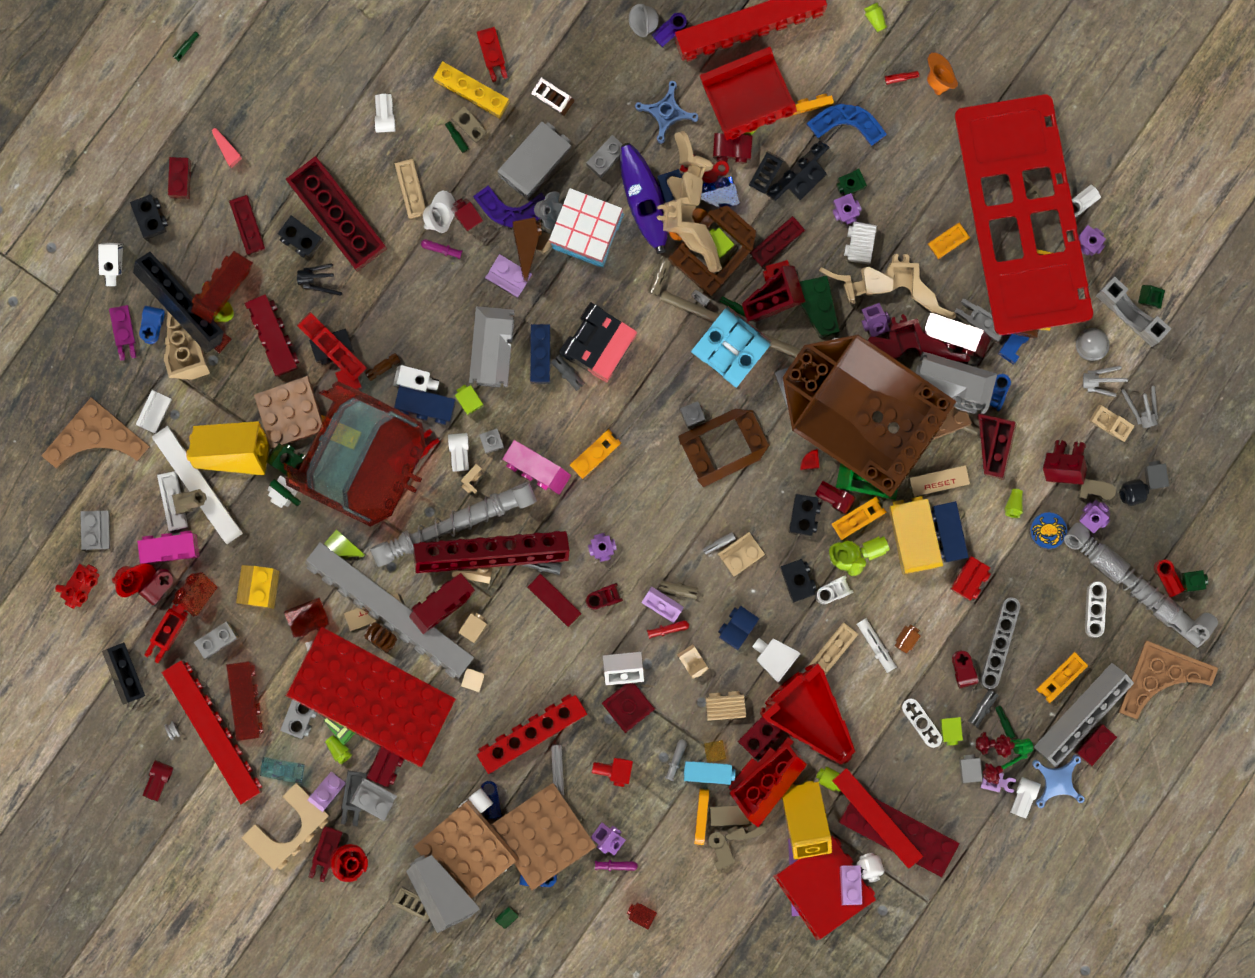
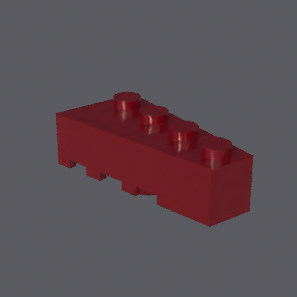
M265 294L245 302L244 304L251 313V320L256 330H258L259 339L263 347H265V353L275 376L279 377L298 369L299 359L295 352H291L289 346L292 345L289 335H284L282 329L285 326L282 318H277L275 311L278 309L274 299L270 300Z

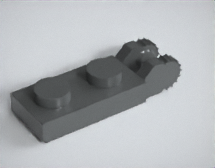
M348 770L342 804L341 824H346L348 810H354L355 814L352 823L353 826H358L359 815L362 809L351 804L350 801L358 786H360L362 778L367 779V773Z

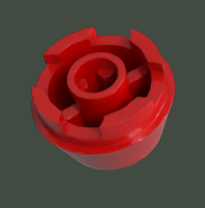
M347 844L336 848L332 852L330 866L337 879L343 882H353L358 880L357 878L363 872H366L368 859L361 847L355 844Z

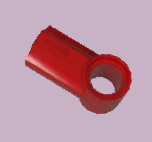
M1158 560L1154 565V572L1159 576L1169 598L1182 593L1185 589L1174 570L1173 563L1169 560ZM1162 563L1168 565V571L1164 574L1160 571Z

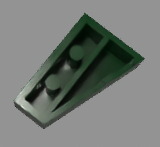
M822 276L799 281L806 301L800 304L819 338L838 334L840 331L828 277Z

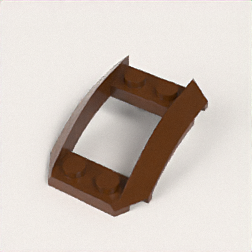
M728 205L710 210L699 223L706 225L707 229H709L716 222L742 245L741 249L718 275L710 272L708 267L689 251L690 249L684 241L668 258L673 267L676 266L701 288L704 294L712 296L752 251L756 230Z
M735 408L678 436L680 445L683 446L698 477L697 481L703 488L760 461L770 446L754 410ZM735 419L750 448L751 454L716 470L700 436Z

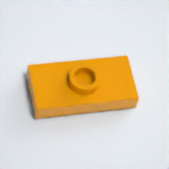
M959 222L930 241L928 246L936 258L940 259L970 239V237Z

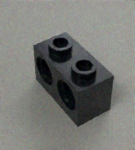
M152 194L130 202L145 240L167 232L165 227L168 226L165 216H161L159 212L161 205L158 198H154ZM145 203H151L152 207L148 212L142 211ZM151 221H158V227L155 230L149 229Z
M292 215L277 233L281 237L279 240L288 247L290 244L296 248L295 252L303 258L305 256L310 258L323 241L322 237ZM295 228L297 230L296 235L288 237V229ZM310 239L312 241L311 247L303 248L302 242Z
M795 494L789 533L812 536L813 532H817L818 521H815L816 514H820L821 503L818 502L819 498ZM804 501L812 503L811 511L803 510L802 503ZM800 520H807L809 522L807 530L799 528Z

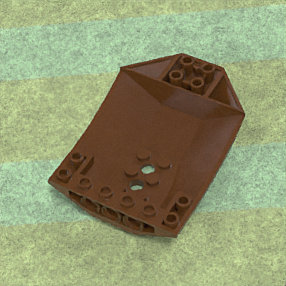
M860 335L804 345L783 376L792 431L842 463L889 497L895 493L914 468L957 402ZM876 411H880L883 414V420L879 423L875 422L872 418L873 413ZM892 422H896L899 425L897 433L889 431V425Z

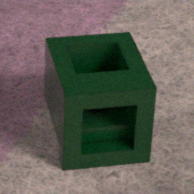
M860 169L837 179L838 183H836L838 192L840 194L843 193L844 196L850 193L854 194L867 187ZM848 180H853V181H854V185H853V186H849V185L847 184V181H848Z

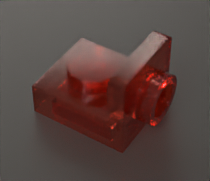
M636 902L635 905H630L626 914L629 915L628 920L648 930L657 912Z

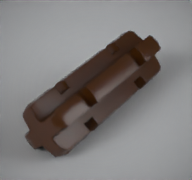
M394 353L389 356V359H384L375 365L373 369L366 371L365 375L372 381L377 378L378 374L380 376L392 368V365L395 366L400 363V358Z

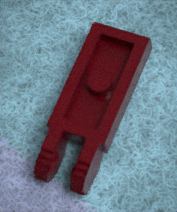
M324 826L312 860L313 864L308 876L309 878L313 879L316 874L317 865L324 867L320 876V882L324 883L328 870L331 868L330 856L338 848L343 834L342 831Z

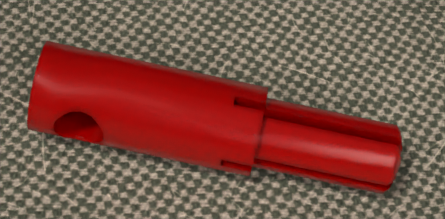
M904 72L885 76L886 85L918 78L919 72Z

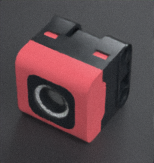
M590 302L580 317L582 322L573 337L569 336L559 352L568 361L577 364L608 383L636 338L637 332L605 312L596 304Z

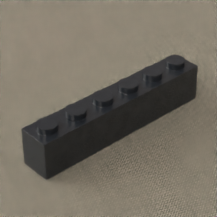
M151 252L135 261L133 270L135 276L206 353L221 344L224 331Z

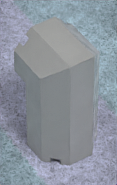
M476 306L469 384L474 385V381H476L479 386L501 387V384H503L504 387H508L512 345L508 342L513 340L514 320L511 315H515L514 310Z
M923 352L919 360L922 361V364L917 366L916 374L956 400L955 408L969 413H976L977 410H981V413L987 412L997 378L996 373Z

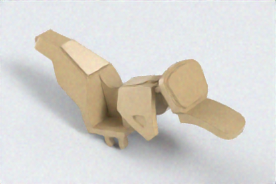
M684 131L675 133V141L680 156L679 164L687 167L688 172H685L682 178L672 176L667 180L675 200L657 206L658 210L662 209L664 211V215L657 216V219L663 221V231L677 233L690 250L702 254L710 272H718L722 267L715 243L706 225L695 223L692 219L694 209L700 204L703 185L702 176L704 172L713 169V164L710 160L703 157H693L688 135Z
M893 254L892 262L887 266L886 274L871 267H864L861 269L863 280L852 283L850 275H837L822 267L819 269L821 273L831 278L844 281L843 288L849 304H855V296L864 293L866 295L888 293L903 286L910 290L913 300L931 313H936L949 319H955L956 317L955 312L946 310L938 305L935 294L919 278V263H909L908 254H903L902 262L898 260V254Z

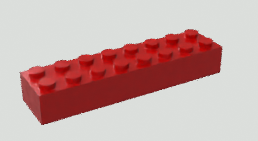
M769 0L675 32L674 40L681 60L686 59L688 62L697 59V55L703 53L705 56L715 52V49L721 47L722 49H728L734 46L733 43L735 42L745 43L752 40L751 37L753 36L763 37L768 35L771 30L781 31L792 23L799 25L804 23L805 19L809 17L813 19L822 17L823 13L826 12L827 2L826 0Z

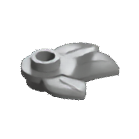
M556 191L548 193L545 199L538 202L534 208L535 215L542 219L543 225L547 229H554L555 220L558 219L563 206L559 203L560 193Z

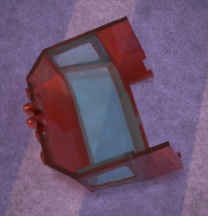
M337 381L332 384V388L319 392V394L333 402L300 469L298 470L283 462L288 476L285 478L286 486L371 527L392 516L405 489L416 493L417 489L407 484L410 478L416 482H421L422 478L414 475L413 472L426 448L423 426L418 420L380 400Z

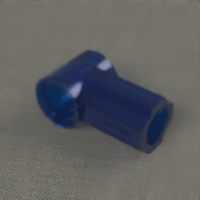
M485 781L480 788L484 790L486 784H492L495 788L493 794H487L493 804L484 811L485 819L502 817L498 786L494 781Z

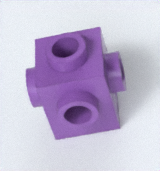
M851 193L833 200L835 209L832 211L836 221L840 220L841 224L846 222L847 225L857 221V217L860 215L859 211L862 210L858 200L854 201ZM847 208L850 212H845L844 209Z
M1087 225L1078 236L1082 253L1087 256L1089 254L1093 256L1095 252L1099 254L1106 246L1103 244L1106 240L1103 237L1104 233L1097 228L1093 229Z
M880 303L861 309L864 320L861 322L865 332L869 331L870 335L875 337L889 331L888 323H890L888 313L883 311Z
M1097 500L1093 503L1089 502L1082 511L1084 513L1080 516L1079 521L1094 534L1100 527L1104 528L1109 523L1110 509L1103 502L1099 503Z
M605 533L594 535V539L588 545L590 556L594 555L595 559H599L600 562L610 560V556L614 555L613 551L617 550L615 540L610 539V536H605ZM601 543L606 545V549L603 551L598 548Z
M602 822L590 837L598 844L597 848L605 854L610 852L613 855L617 853L626 841L620 836L622 832L613 825L609 828Z

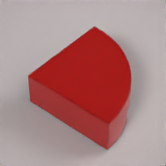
M818 449L812 450L804 456L801 461L800 470L820 468Z

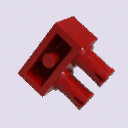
M614 757L611 765L593 762L592 773L609 776L608 778L610 781H613L614 786L625 787V784H629L633 760Z

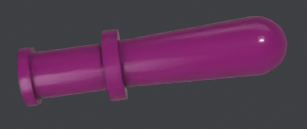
M427 239L421 241V246L424 249L443 253L444 256L450 255L461 259L463 250L450 248V245L444 246Z
M595 861V870L635 871L638 868V864L634 861Z

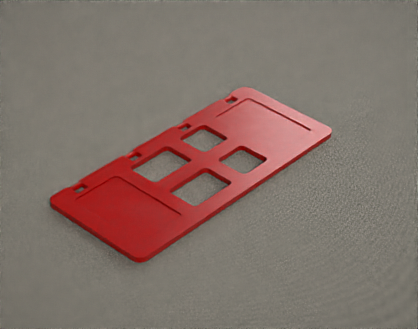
M1043 94L959 108L955 113V122L995 332L998 335H1008L1089 321L1093 317V308L1053 99L1051 96ZM1051 116L1052 126L1046 127L1044 117ZM1038 168H1049L1054 195L1028 199L1026 197L1022 172ZM1002 174L1008 175L1013 201L1011 203L987 206L984 201L981 178ZM1055 174H1062L1063 184H1057ZM1056 210L1059 216L1065 250L1039 255L1036 249L1030 215L1032 213ZM1015 217L1023 258L997 262L989 221ZM1067 231H1073L1074 241L1068 242ZM1083 288L1085 299L1079 300L1077 289Z

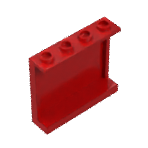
M771 47L699 75L726 140L736 139L741 134L753 132L758 127L773 124L776 120L790 117L797 112L795 102L792 100L774 59Z
M831 836L832 853L798 859L773 875L816 940L822 939L876 900L873 889L869 885L866 886L861 878L862 905H842L840 866H853V860L849 854L843 852L839 839Z

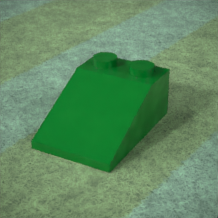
M840 463L836 488L896 500L898 489L889 497Z

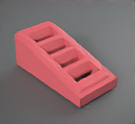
M214 128L212 132L227 164L232 168L242 159V156Z

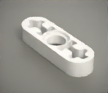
M905 700L902 704V711L927 746L932 748L938 747L942 742V736L916 700ZM908 702L916 705L914 707L916 713L919 710L922 713L917 715L914 720L911 719V716H914L911 711H906ZM921 717L927 720V726L924 729H920L916 725L917 720ZM930 726L933 728V730H930V733L933 736H938V738L936 739V744H934L933 742H928L930 737L927 733L924 736L922 734V732L927 731L930 728Z

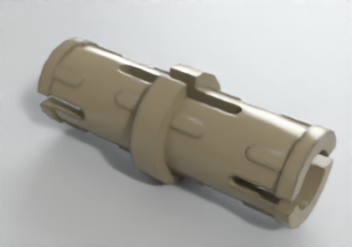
M661 256L656 272H653L652 276L654 277L648 293L656 296L660 295L662 285L668 278L667 273L671 265L667 257Z
M664 580L660 582V585L667 586V588L660 586V592L675 594V597L684 596L695 600L697 598V594L690 593V591L698 593V587L682 585L681 582H678V584Z

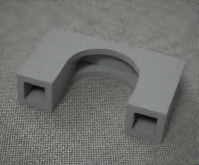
M1114 276L1096 294V297L1151 347L1155 346L1166 336L1171 328L1158 316L1152 318L1139 309L1127 296L1126 292L1129 289Z

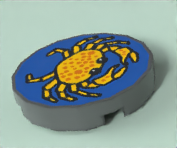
M1049 511L1040 513L1032 520L1029 533L1031 540L1036 546L1041 549L1051 550L1064 543V537L1068 533V528L1062 516Z

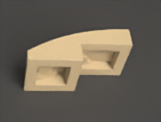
M1102 405L1097 407L1089 420L1123 442L1126 441L1134 428L1133 424Z

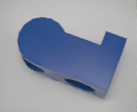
M1011 334L998 352V355L1012 365L1015 364L1019 358L1015 353L1029 338Z

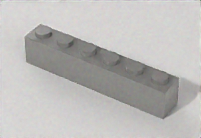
M1111 663L1038 741L1034 748L1049 763L1057 767L1128 691L1134 682L1125 672Z

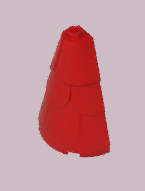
M818 663L805 667L806 671L804 673H799L798 671L780 685L765 701L767 706L766 708H761L760 714L767 722L789 733L791 737L809 745L810 749L838 764H846L852 759V754L855 753L845 720H842L824 670Z

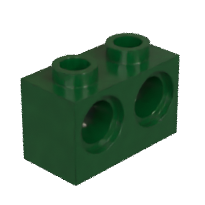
M278 443L266 462L302 485L314 468L309 463L311 459L302 453L298 456L294 453L296 449L287 443L285 446ZM287 453V459L281 462V455ZM302 463V469L296 472V466Z

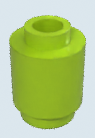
M884 536L862 543L863 547L860 548L863 558H868L869 561L885 555L890 550Z
M827 766L824 769L820 768L816 775L819 784L832 791H840L832 782L840 773Z

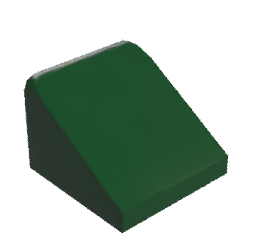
M1142 285L1138 303L1161 308L1165 290L1152 285Z
M508 906L495 918V921L506 929L518 918V914Z

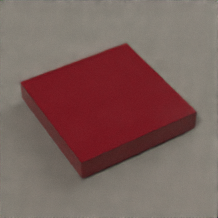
M626 683L601 703L624 733L628 732L655 710L635 683Z

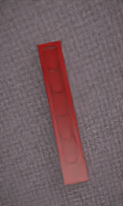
M847 768L832 780L908 869L923 857Z

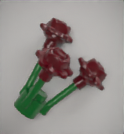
M983 732L976 739V749L981 751L982 755L988 754L990 747H995L998 755H1002L1004 758L1012 754L1011 749L1014 750L1015 754H1019L1018 757L1002 766L994 767L992 764L986 763L982 773L988 783L999 784V774L1004 769L1021 759H1026L1027 754L1033 752V743L1029 738L1010 740V737L1001 734L995 741V739H989L986 736V732Z

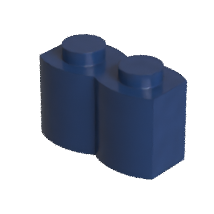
M742 606L738 609L734 607L729 615L732 619L728 624L724 623L718 631L721 634L719 639L737 651L760 619Z

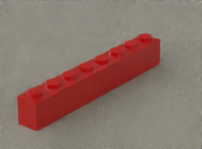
M181 660L161 673L241 805L262 793L260 788L263 786L257 777L254 778L251 771L253 769L249 762H244L240 756L243 753L238 744L234 746L231 741L233 736L229 729H224L221 722L223 719L218 711L214 712L211 705H213L210 697L203 694L201 682L198 678L194 679L191 674L193 672L189 662L185 663L184 660Z

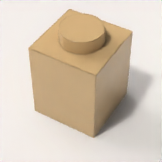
M478 613L475 616L470 614L458 633L476 643L487 626V623L484 622L486 618Z

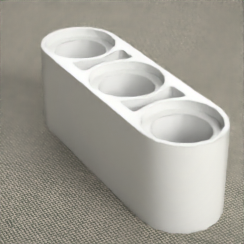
M1093 582L1087 588L1085 632L1092 638L1101 636L1105 629L1107 590L1102 582ZM1095 585L1101 588L1099 596L1094 595L1092 592V588ZM1094 604L1100 607L1098 615H1094L1091 612V607ZM1093 623L1099 626L1097 634H1093L1090 631V626Z

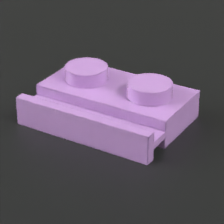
M500 254L485 277L488 281L517 298L527 282H523L521 267Z

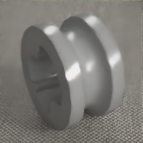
M171 721L170 725H164L171 740L175 736L180 737V732L174 721Z

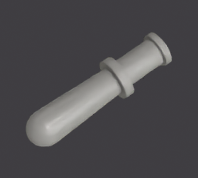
M684 739L678 741L672 761L668 764L670 767L665 776L668 780L674 781L673 778L676 770L680 768L678 765L687 746V742Z

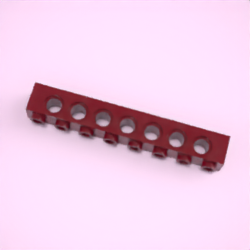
M567 531L537 532L534 534H516L488 538L478 537L475 539L451 541L440 540L438 542L413 544L415 573L569 561L570 551Z

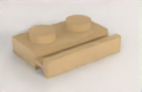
M750 532L718 553L733 577L765 555Z

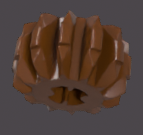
M373 622L364 634L368 642L385 653H389L397 641V637L376 622Z

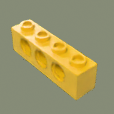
M443 61L433 77L434 82L499 119L510 103L507 97Z

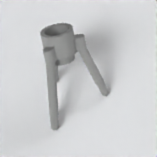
M1121 366L1088 371V373H1083V388H1088V392H1097L1116 397V393L1095 387H1099V382H1127L1128 379L1099 378V375H1097L1120 370Z
M1155 386L1151 387L1152 410L1149 407L1147 394H1143L1146 412L1141 413L1142 417H1140L1125 389L1121 390L1137 419L1138 425L1142 424L1143 428L1158 425Z

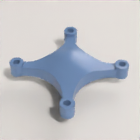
M675 81L669 82L668 93L661 101L650 105L638 102L635 105L638 112H648L657 120L659 124L657 141L660 144L664 143L667 129L675 122L689 119L692 122L698 121L697 113H688L677 105L674 99V91L677 88Z
M1074 755L1068 764L1060 768L1045 767L1038 760L1032 762L1034 768L1039 769L1045 779L1044 793L1036 801V805L1039 808H1043L1045 802L1056 795L1073 796L1079 803L1085 801L1083 795L1078 794L1072 785L1073 769L1076 764L1081 762V758L1078 755Z

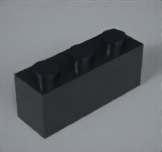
M125 642L103 650V656L122 704L124 705L144 697L145 693Z

